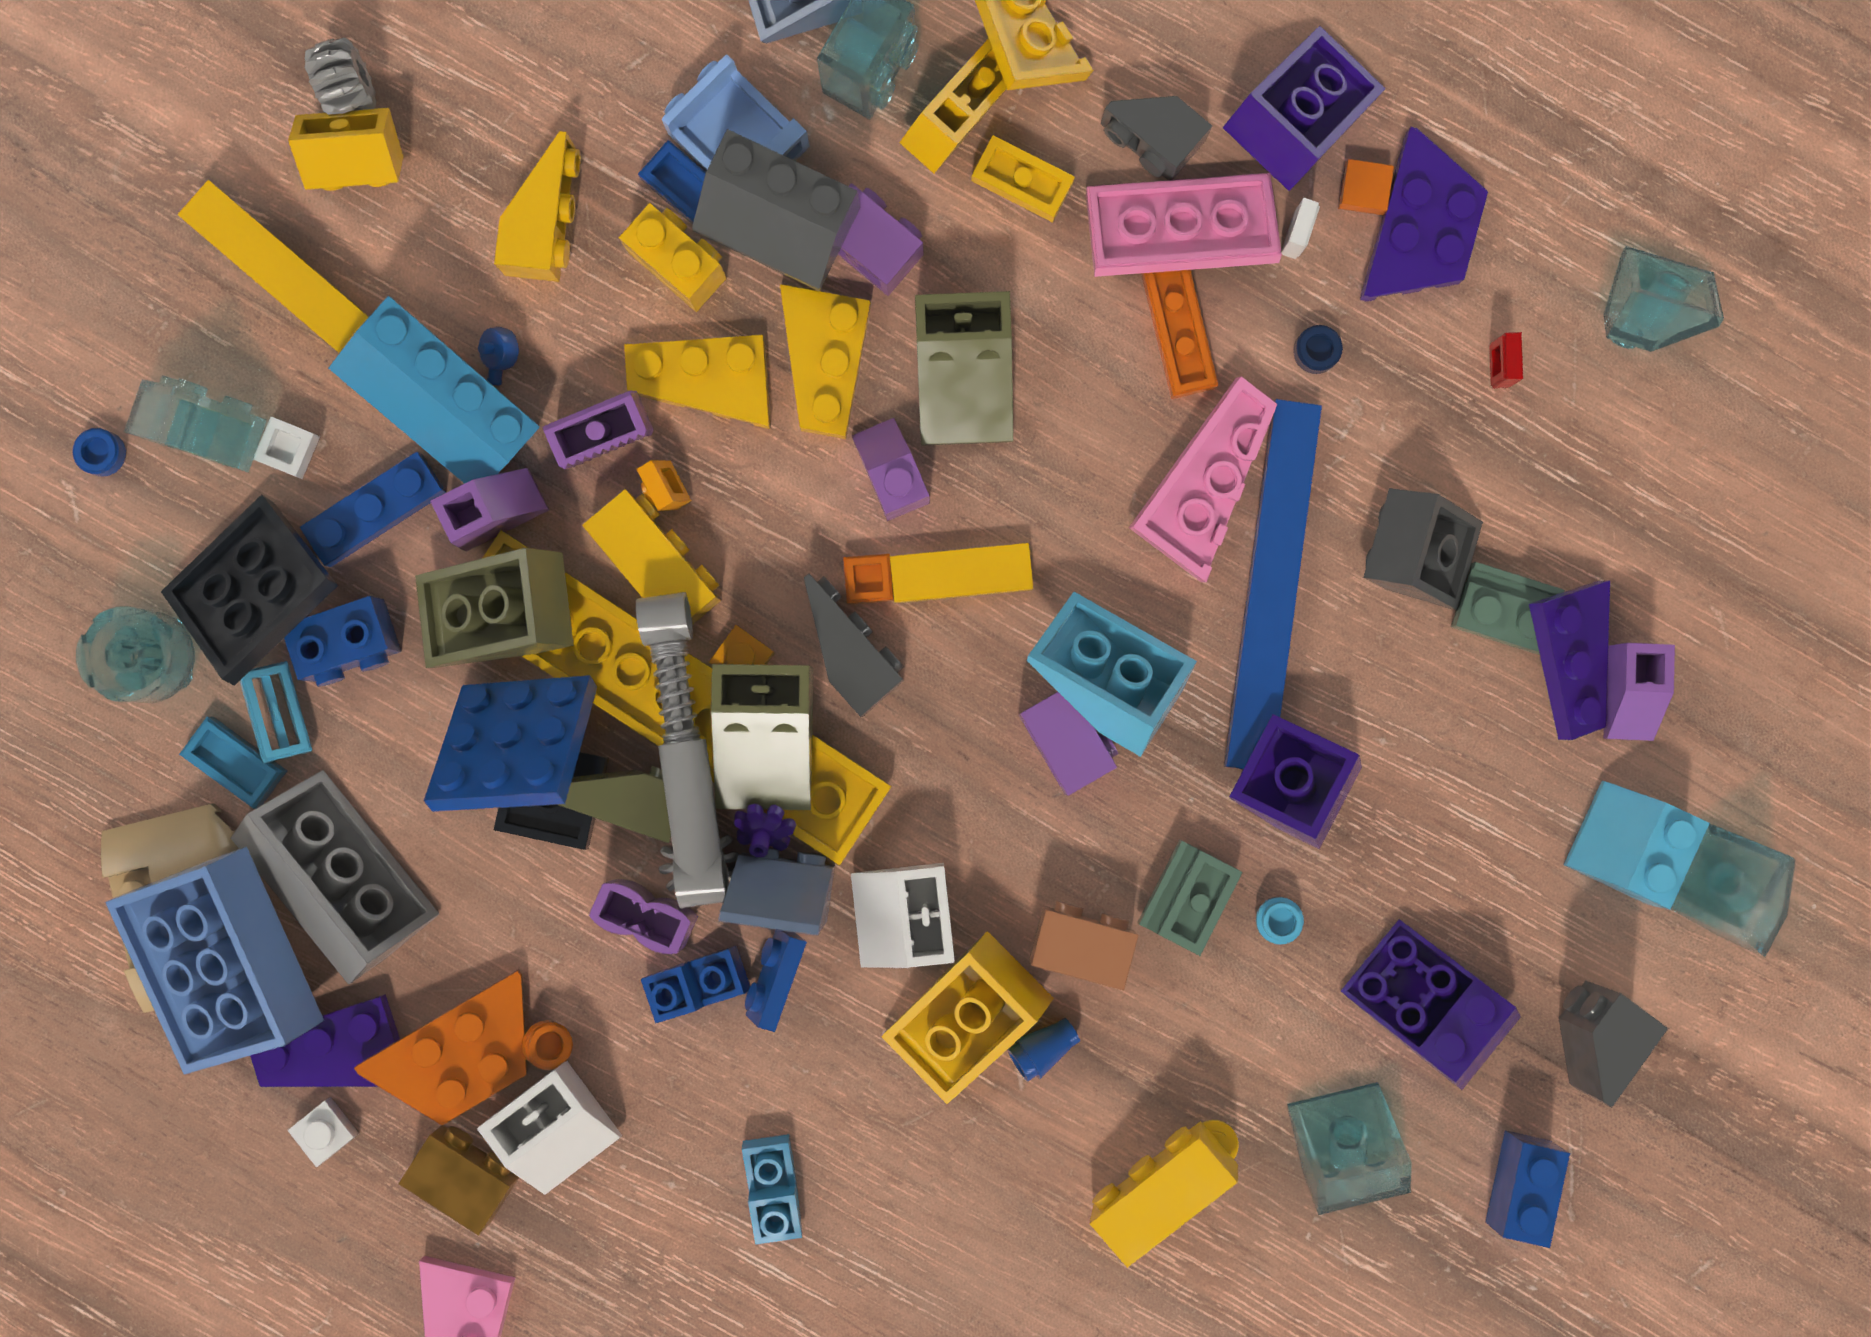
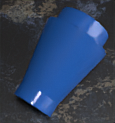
M1063 1018L1055 1024L1021 1036L1015 1042L1016 1044L1008 1048L1007 1051L1022 1077L1028 1082L1035 1077L1041 1079L1073 1046L1080 1042V1038L1071 1023L1066 1018Z

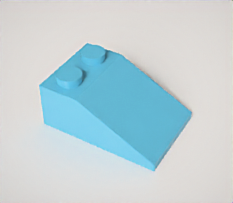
M1076 592L1072 593L1027 657V662L1100 734L1140 757L1183 692L1197 662Z

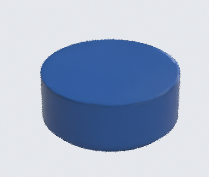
M92 428L82 432L75 440L73 458L77 466L83 471L96 476H109L116 473L123 466L126 458V448L121 438L116 434L101 428Z

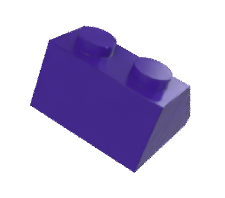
M1272 714L1229 797L1275 828L1320 849L1362 768L1360 755Z

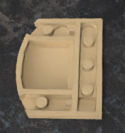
M208 804L102 831V878L108 877L112 897H118L213 858L238 850L239 848L231 839L235 831L232 832L230 827L215 814L222 810L215 804ZM124 945L129 969L124 970L130 988L143 1013L154 1011Z

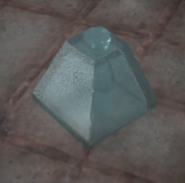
M1625 246L1603 314L1607 339H1611L1613 343L1622 348L1633 349L1637 347L1652 352L1721 325L1724 316L1714 272Z
M1709 824L1671 910L1725 940L1766 957L1788 915L1796 860L1789 855Z

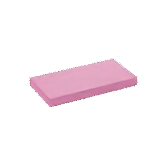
M1270 173L1087 186L1086 188L1094 277L1274 264L1280 262L1282 252Z

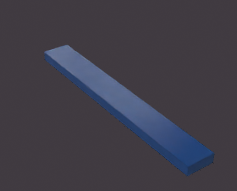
M1280 399L1274 401L1277 403V407L1270 422L1224 767L1244 769L1272 714L1278 717L1281 716L1322 405Z

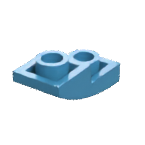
M789 1134L743 1141L742 1155L749 1189L748 1206L755 1245L802 1238L801 1214Z

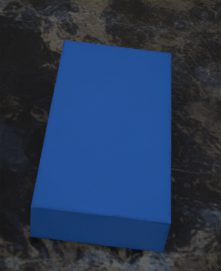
M668 140L638 175L644 183L693 224L706 172Z

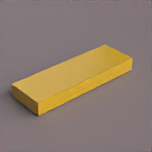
M1029 543L890 556L895 604L1033 590Z

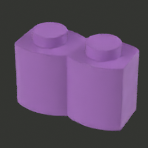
M615 879L602 884L589 913L590 918L601 928L620 935L633 934L642 945L663 954H677L686 946L698 918L697 914L690 907L680 908L677 900L655 898L644 886L625 879Z

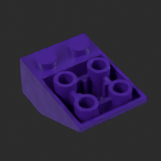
M1398 919L1341 990L1346 997L1461 1090L1464 1089L1521 1018L1513 1004L1400 919Z

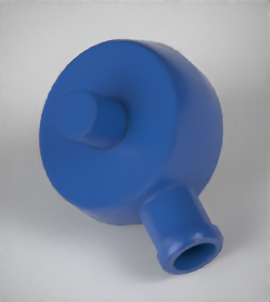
M497 326L488 328L483 332L480 337L478 351L483 364L489 368L487 381L492 385L500 386L502 385L503 370L512 368L517 361L519 346L517 338L511 330Z

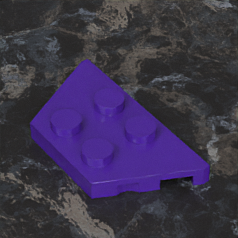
M1410 126L1404 137L1391 184L1388 210L1382 217L1360 297L1362 301H1372L1377 297L1397 293L1404 295L1420 292L1422 289L1429 287L1441 288L1457 285L1465 279L1488 191L1415 127Z

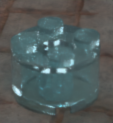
M127 606L110 608L99 613L91 621L93 624L85 635L81 634L77 643L76 664L81 678L90 688H94L98 693L112 701L131 703H156L164 701L186 688L193 678L195 650L192 639L179 619L162 612Z

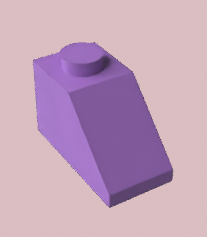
M894 418L851 435L887 521L930 504L929 493L912 453Z

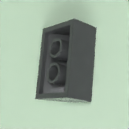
M727 129L706 171L692 230L820 291L861 208L857 190Z

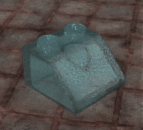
M1378 1082L1287 1104L1302 1171L1318 1215L1411 1193L1412 1162Z

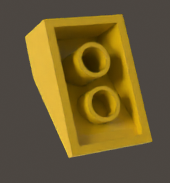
M987 931L881 1037L948 1104L1034 1026L1054 998Z

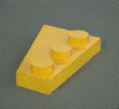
M780 284L800 430L846 439L871 301Z

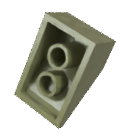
M521 548L415 575L426 668L531 655L574 646L562 552Z

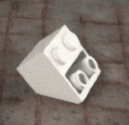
M944 863L851 873L861 967L911 968L955 963Z
M568 1061L563 1062L477 1128L505 1168L544 1195L622 1136Z

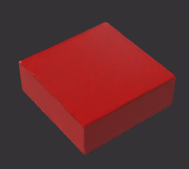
M1522 332L1504 333L1489 345L1492 389L1510 388L1523 379Z

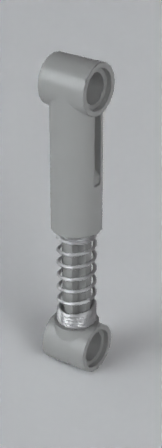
M685 592L639 598L636 600L638 630L642 644L651 648V662L657 665V671L653 675L659 679V684L655 688L660 690L661 693L657 701L662 703L663 709L659 712V715L664 716L665 721L660 726L666 729V734L662 736L664 743L658 746L675 860L673 862V880L677 902L680 908L722 903L729 885L728 871L724 855L721 852L706 739L699 738V727L694 725L693 718L697 714L692 713L691 705L695 701L690 699V692L693 691V688L688 685V679L692 675L687 674L686 666L690 662L685 661L684 657L689 654L686 643L689 639L693 638L689 601Z

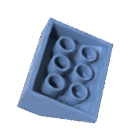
M247 847L213 858L105 902L184 1075L285 1046L324 1021Z

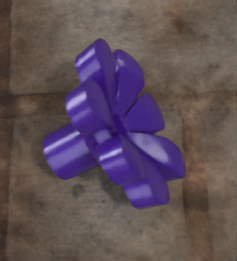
M751 804L747 806V813L737 811L734 815V825L739 828L737 830V841L742 845L750 844L749 851L755 857H765L770 846L780 851L785 850L791 840L789 835H792L796 828V822L791 818L782 820L784 810L777 805H771L767 813H764L760 805Z

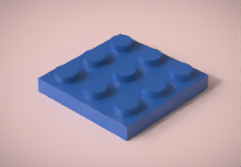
M586 675L462 685L424 798V802L431 811L565 804L597 690V685L592 677Z

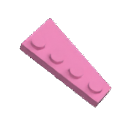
M1242 376L1235 378L1129 526V529L1200 582H1207L1212 569L1210 565L1218 546H1221L1228 529L1226 525L1235 503L1241 497L1245 487L1244 480L1252 460H1255L1277 403Z

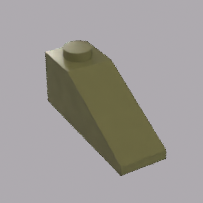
M652 766L649 774L639 770H628L572 777L566 803L557 804L669 843L671 839L662 769Z

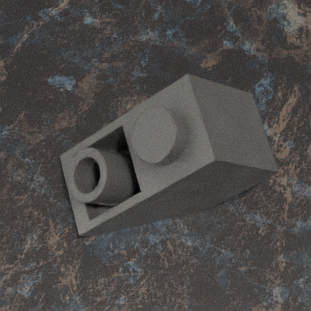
M1178 96L1111 101L1105 107L1101 125L1105 127L1104 132L1114 144L1121 148L1129 147L1140 157L1141 165L1155 177L1162 175L1167 180H1173L1205 143L1212 128L1208 121Z

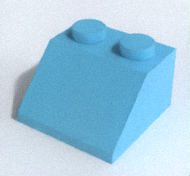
M1601 781L1563 865L1647 905L1671 910L1710 823L1666 802L1606 781Z

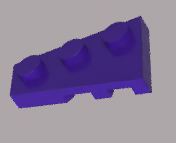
M1610 580L1595 581L1529 604L1558 740H1574L1606 727Z
M386 994L322 1015L323 1022L287 1045L250 1055L259 1086L378 1087L357 1074L354 1067L400 1039Z

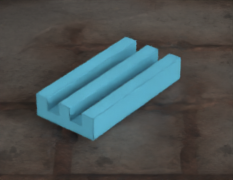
M284 661L251 669L240 680V685L262 763L266 764L274 760L286 759L294 755L311 752V743L288 662ZM270 675H279L298 742L296 745H289ZM252 679H260L279 749H271Z

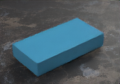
M214 717L205 718L179 754L253 809L264 804L287 772L286 769L275 761L263 764L260 752L256 747Z

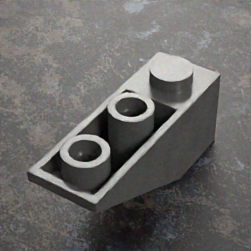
M807 574L804 577L828 680L860 717H864L904 681L898 674L904 666L886 646L879 652L867 639L873 631L855 611L847 617L836 604L842 596L824 576L817 582L810 574Z

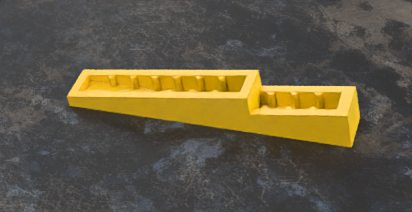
M210 180L205 182L177 214L338 353L342 351L355 332L369 318L356 304Z

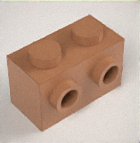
M1056 901L1055 908L1043 906L1029 957L1031 966L1124 991L1139 936L1134 930L1128 929L1129 920L1102 913L1100 921L1082 916L1084 908L1061 901Z

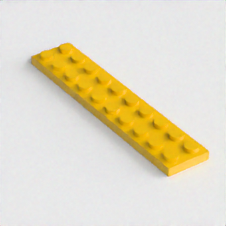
M501 530L482 558L528 547ZM565 572L574 646L524 655L522 657L554 678L590 675L597 685L593 701L595 705L657 746L663 745L664 741L662 740L664 738L662 736L666 734V729L660 726L665 721L664 716L659 715V712L663 709L662 703L657 701L661 693L660 690L655 688L659 684V679L653 675L657 671V665L651 662L652 656L650 654L652 652H650V646L642 644L637 618ZM689 653L684 657L685 661L690 662L686 666L687 674L692 675L688 679V685L693 688V691L690 692V699L695 701L691 705L692 713L697 714L693 720L694 725L699 727V738L706 739L711 779L714 783L711 720L712 668ZM812 734L811 810H784L782 820L787 818L793 819L796 822V828L792 835L840 866L892 786Z

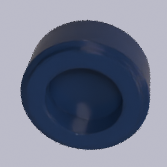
M1314 325L1304 330L1297 338L1293 348L1294 358L1298 366L1312 374H1321L1329 371L1340 360L1343 351L1342 341L1338 333L1325 325Z

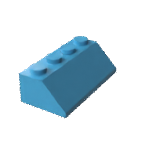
M389 295L355 332L328 368L464 484L473 479L498 474L540 428L535 421Z

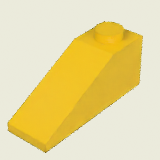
M989 38L920 113L899 142L933 174H935L1007 90Z

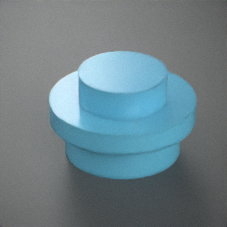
M1284 897L1270 898L1257 911V929L1261 936L1271 943L1279 945L1290 943L1300 935L1303 929L1304 918L1302 911L1290 899Z

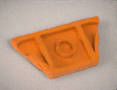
M520 970L514 971L358 1063L354 1067L357 1074L440 1125L446 1124L526 1076L528 1072L527 1059L522 1050V1042L525 1035L522 993L523 978Z

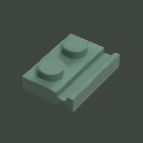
M1471 563L1468 579L1451 627L1540 655L1529 604L1563 593L1565 590L1485 564Z
M1179 840L1137 923L1201 956L1243 872Z

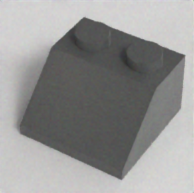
M1389 488L1385 504L1379 512V525L1372 548L1366 557V569L1363 578L1386 590L1445 608L1458 610L1483 521L1439 494Z
M1585 981L1582 986L1575 987L1567 995L1563 1003L1565 1010L1559 1017L1569 1084L1612 1108L1669 1028L1623 994Z

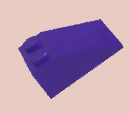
M1319 25L1247 96L1222 128L1290 191L1386 88Z

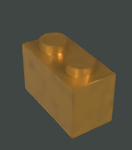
M442 1125L428 1136L398 1184L479 1236L492 1222L520 1177L505 1168L494 1152L487 1154L473 1145V1138L468 1133L457 1127L450 1126L447 1128Z

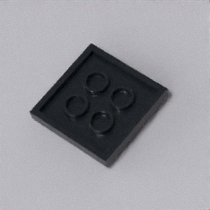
M261 494L181 571L161 593L221 679L235 686L338 585L275 503Z

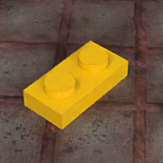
M992 135L971 176L972 182L1052 223L1075 179V176Z

